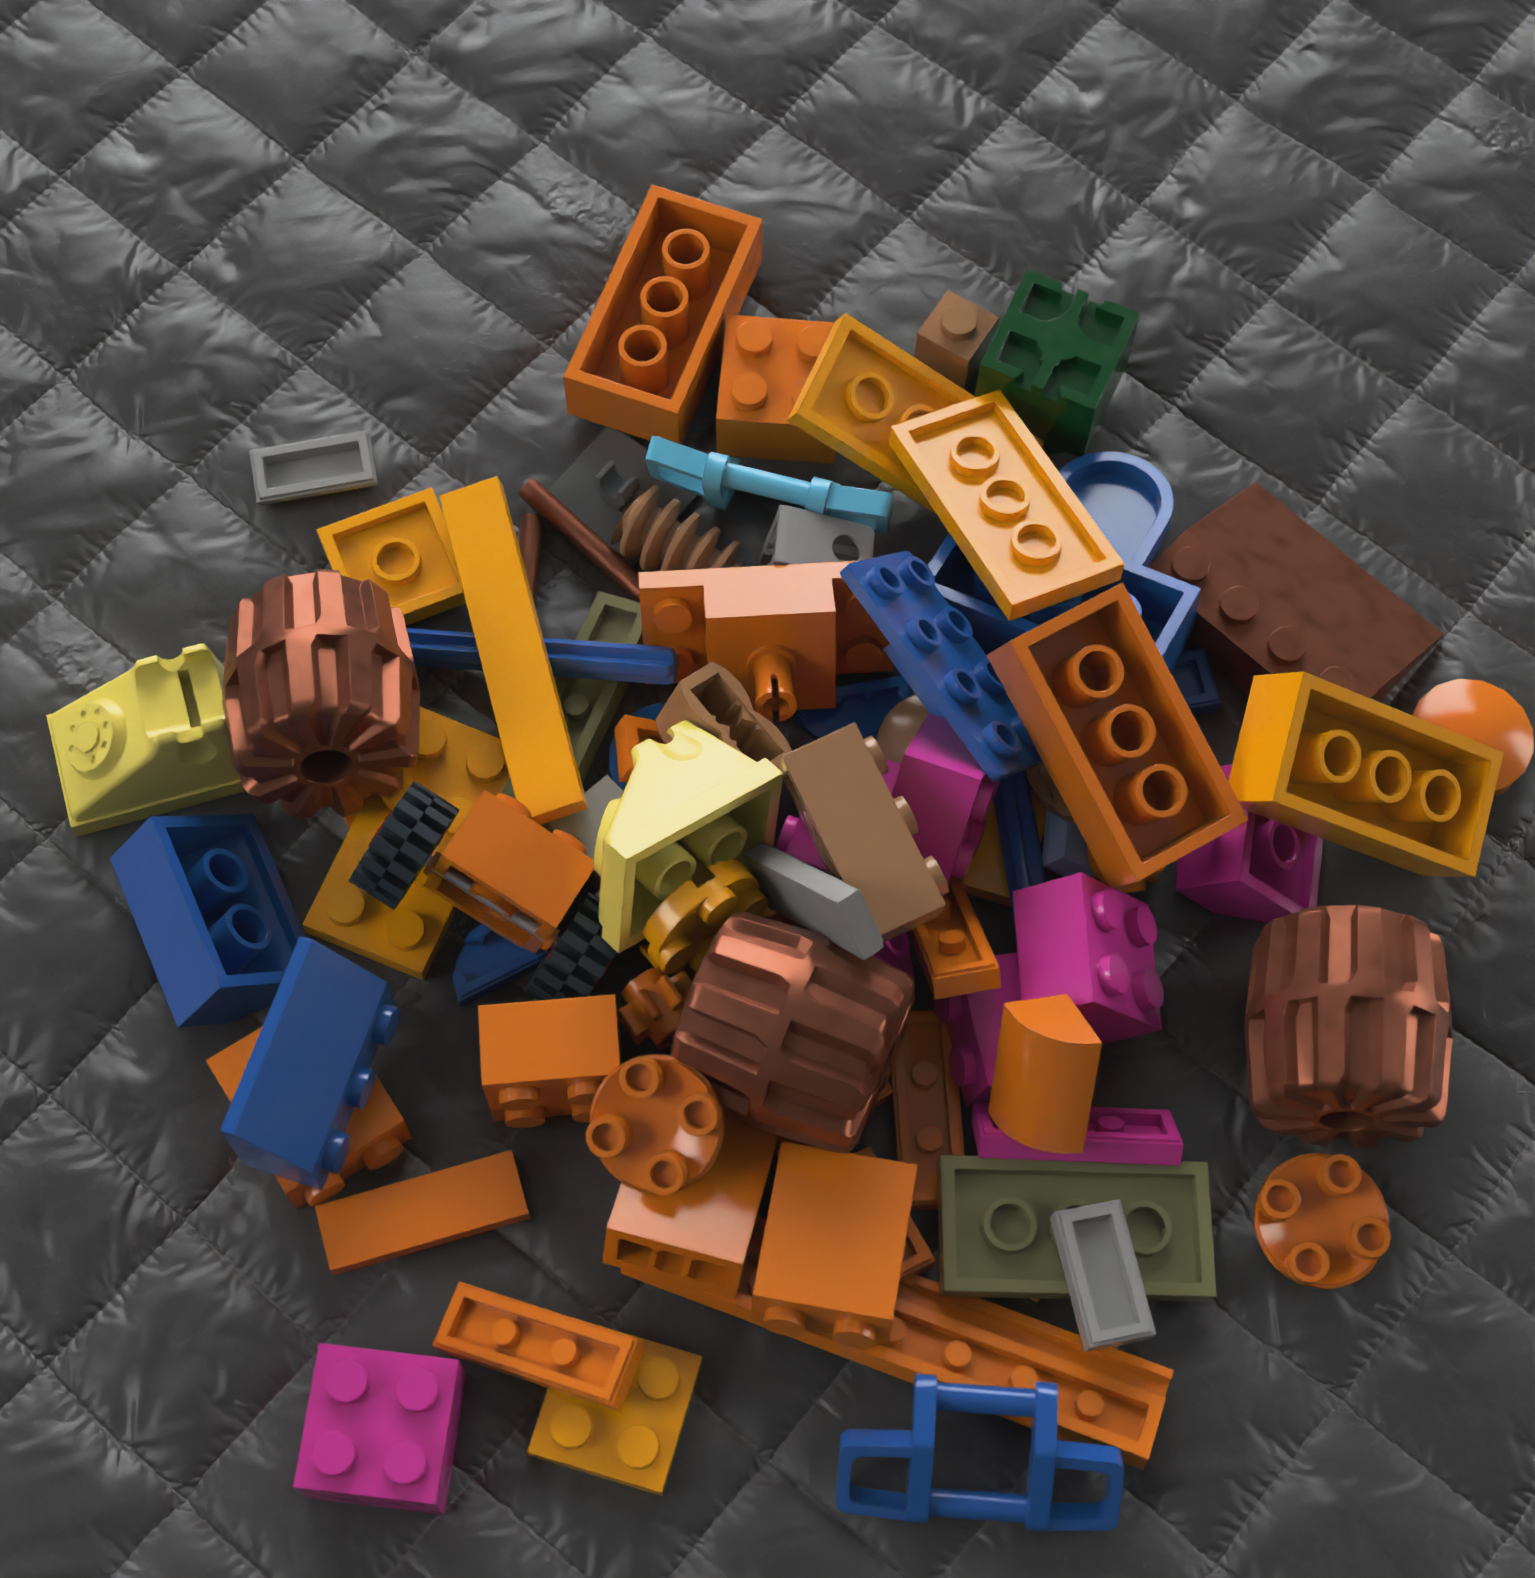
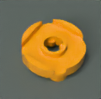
M735 859L723 860L707 867L715 878L707 881L699 888L691 879H688L677 887L651 915L642 932V935L650 945H640V950L658 972L673 974L691 966L697 973L714 937L735 912H747L760 916L765 911L768 899L760 891L757 879L740 861Z

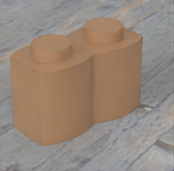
M715 662L707 664L679 681L655 719L657 729L665 744L673 740L667 733V729L681 721L687 720L756 762L766 758L778 769L781 756L792 751L781 731L767 718L753 711L751 700L741 683L728 670Z

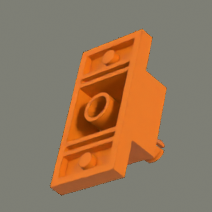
M857 561L638 572L643 645L665 646L675 649L679 660L676 680L673 683H679V681L707 664L715 662L728 670L741 683L751 700L753 711L761 714L771 722H773L772 711H779V722L792 717L796 710L836 708V674L894 671V664L883 650L889 644V641L840 576V571L849 563Z

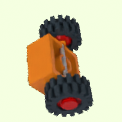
M414 781L399 800L392 813L390 812L374 834L368 845V850L353 871L349 882L395 910L425 866L426 868L423 873L429 877L423 885L424 887L521 949L523 947L534 954L540 947L545 952L549 949L545 958L536 969L535 974L530 979L524 994L535 1001L588 997L605 974L617 952L602 938V925L598 919L599 899L590 893H587L561 932L557 929L560 921L594 869L593 859L586 855L587 848L569 833L561 830L550 832L531 820L529 809L515 798L502 793L494 796L484 789L442 854L436 851L433 856V851L442 840L460 809Z

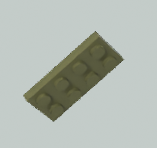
M940 1155L936 1161L940 1297L1071 1299L1050 1216L1055 1211L1116 1199L1121 1200L1147 1301L1210 1302L1217 1297L1208 1162L1181 1161V1165L979 1158L978 1156Z

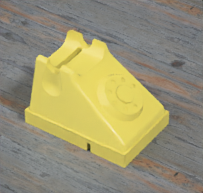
M205 644L182 648L181 655L174 659H162L155 655L137 660L134 667L60 710L46 715L69 823L76 837L245 792L241 785L240 774L236 772L231 761L222 704L224 666Z
M687 720L681 721L667 729V733L673 739L670 743L660 744L652 739H647L632 748L633 771L622 797L611 800L605 809L597 835L593 860L594 870L601 876L598 919L602 925V938L617 953H621L645 939L642 932L651 915L677 887L688 879H691L699 888L707 881L715 878L707 867L729 859L740 861L751 873L743 854L760 842L773 847L783 772L768 759L764 758L756 762Z

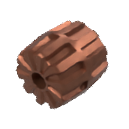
M317 569L315 573L295 576L282 574L265 581L263 589L253 597L242 598L230 617L229 636L226 640L222 704L232 765L236 772L240 774L241 785L245 791L258 803L271 804L280 799L281 810L289 816L300 818L313 817L321 807H332L341 817L360 814L364 799L375 793L388 799L393 798L403 788V768H415L419 755L420 689L402 611L399 608L390 607L388 593L371 580H356L341 575L339 570Z
M1363 905L1305 908L1299 912L1275 918L1267 923L1260 933V938L1257 939L1253 947L1244 1029L1249 1104L1262 1127L1281 1136L1295 1134L1300 1142L1327 1147L1335 1139H1346L1355 1148L1359 1149L1377 1148L1381 1138L1392 1137L1406 1143L1423 1138L1424 1128L1440 1127L1447 1109L1453 1034L1445 952L1439 935L1430 933L1426 922L1411 915L1385 910L1380 907Z
M735 912L718 931L701 962L679 1018L670 1056L700 1071L715 1089L723 1112L752 1127L835 1153H849L859 1143L862 1133L868 1127L875 1111L878 1095L885 1088L892 1070L889 1065L894 1053L903 1041L907 1029L905 1023L914 1004L915 980L907 972L874 956H870L866 960L859 958L832 943V940L826 935L751 913Z

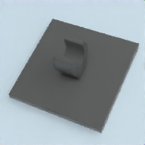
M606 427L552 485L549 491L621 555L619 549L620 542L611 545L612 533L629 506L653 485L657 484L662 487L657 506L661 509L674 498L682 501L677 520L685 514L700 496L653 478L649 474L645 462L648 450L623 432ZM621 555L634 568L639 565L641 555L633 559H628Z

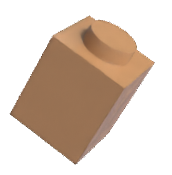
M947 290L917 332L914 357L968 392L978 378L981 361L998 329L999 317Z

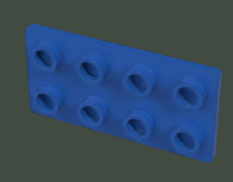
M901 551L852 562L840 571L842 579L889 641V644L883 649L928 712L947 720L991 781H1001L1043 763L987 655L972 636L973 629L970 622L958 609L948 604L934 585L935 577L932 571L921 559L913 556L909 551Z

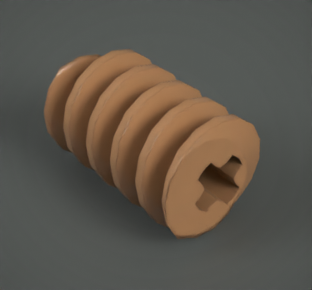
M657 484L653 485L629 506L614 529L610 540L611 545L620 542L619 549L621 555L625 558L633 559L641 555L639 564L645 572H654L660 568V571L747 567L746 562L742 565L736 562L741 543L737 540H734L722 551L716 548L721 529L717 526H714L702 537L696 534L701 520L699 513L694 512L682 523L677 520L682 501L674 498L662 509L658 507L657 503L662 487Z

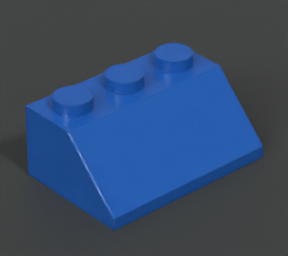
M255 815L150 816L110 857V860L177 1028L231 1023L271 1006L299 936L306 937Z
M299 936L220 1131L245 1166L322 1190L329 1172L337 1174L344 1164L351 1140L350 1134L345 1133L354 1108L362 1110L369 1100L375 1081V1071L370 1069L378 1046L387 1047L391 1042L397 1028L400 1009L394 1007L396 1002L387 981L320 943L303 936Z

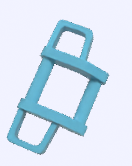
M651 436L645 458L649 474L653 478L704 497L707 506L723 510L727 508L735 491L739 490L805 506V510L867 525L874 530L875 534L888 533L894 510V496L888 492L841 486L840 483L818 477H813L812 482L742 466L741 459L715 452L707 454L658 436Z

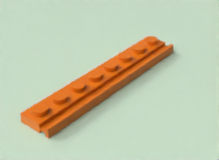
M760 1216L757 1218L736 1299L621 1268L620 1273L764 1327L763 1323L751 1321V1307L767 1219ZM916 1274L904 1279L898 1286L888 1345L874 1343V1346L870 1348H852L837 1343L832 1335L805 1331L802 1335L788 1336L913 1384L915 1373L937 1375V1382L1032 1389H1034L1035 1381L1057 1383V1438L1064 1441L1117 1447L1122 1453L1123 1463L1141 1470L1144 1469L1149 1460L1165 1404V1396L1174 1372L1170 1368L1113 1347L1084 1352L1081 1337L1078 1334L978 1297H940V1284L938 1282ZM998 1415L1024 1426L1032 1427V1417Z

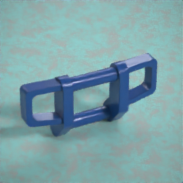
M915 1373L911 1430L847 1429L841 1433L836 1482V1507L843 1513L902 1520L910 1523L927 1524L929 1516L1024 1523L1025 1530L1109 1531L1114 1529L1119 1522L1124 1481L1122 1453L1117 1447L1057 1440V1383L1035 1381L1034 1389L937 1382V1375ZM936 1411L1032 1417V1438L1026 1494L931 1488ZM862 1456L909 1457L906 1493L854 1486L850 1482L853 1460ZM1055 1467L1107 1474L1104 1498L1096 1503H1051Z

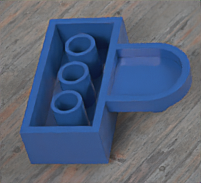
M1114 451L1090 453L1072 460L1059 471L1124 562L1121 580L1008 621L950 533H948L928 564L935 577L934 585L948 604L958 609L968 619L973 629L972 636L986 655L1014 638L1122 582L1170 672L1173 671L1194 632L1201 588L1148 568L1170 529L1174 505L1172 489L1165 476L1155 466L1131 454Z

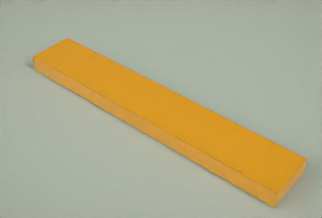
M498 476L439 495L515 798L531 812L530 819L539 825L589 809L503 485Z

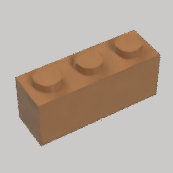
M854 722L782 755L779 770L783 772L782 780L829 875L861 891L883 941L886 942L939 917L946 906L942 896L949 893L947 881L933 856L923 859L912 835L919 832L914 814L903 796L893 799L882 775L889 772L888 765L874 737L870 736L863 739Z

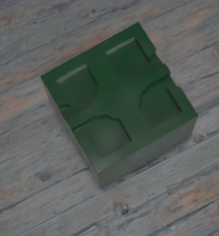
M1027 269L981 361L975 397L1000 389L1028 430L1044 441L1042 449L1046 454L1066 452L1080 457L1086 454L1094 435L1100 429L1107 407L1126 369L1140 312L1109 300L1097 304L1088 300V292L1080 289L1077 290L1075 295L1062 290L1060 281Z

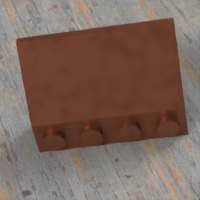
M1254 482L1186 529L1148 567L1201 588L1194 632L1187 647L1191 650L1203 647L1209 665L1248 698L1254 675L1304 671L1380 702L1444 635L1257 482Z

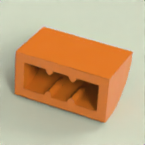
M1068 994L1004 1003L988 1113L995 1124L1015 1141L1030 1148L1058 1154L1083 1153L1102 1046L1101 1040Z

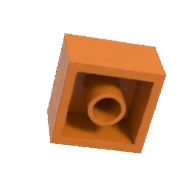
M727 314L716 413L717 453L731 457L836 465L837 452L787 421L835 322Z
M615 994L479 1005L481 1081L493 1120H505V1125L512 1128H531L544 1124L545 1117L572 1115L574 1121L589 1123L592 1101L599 1085L615 1067L623 1063L621 1031Z

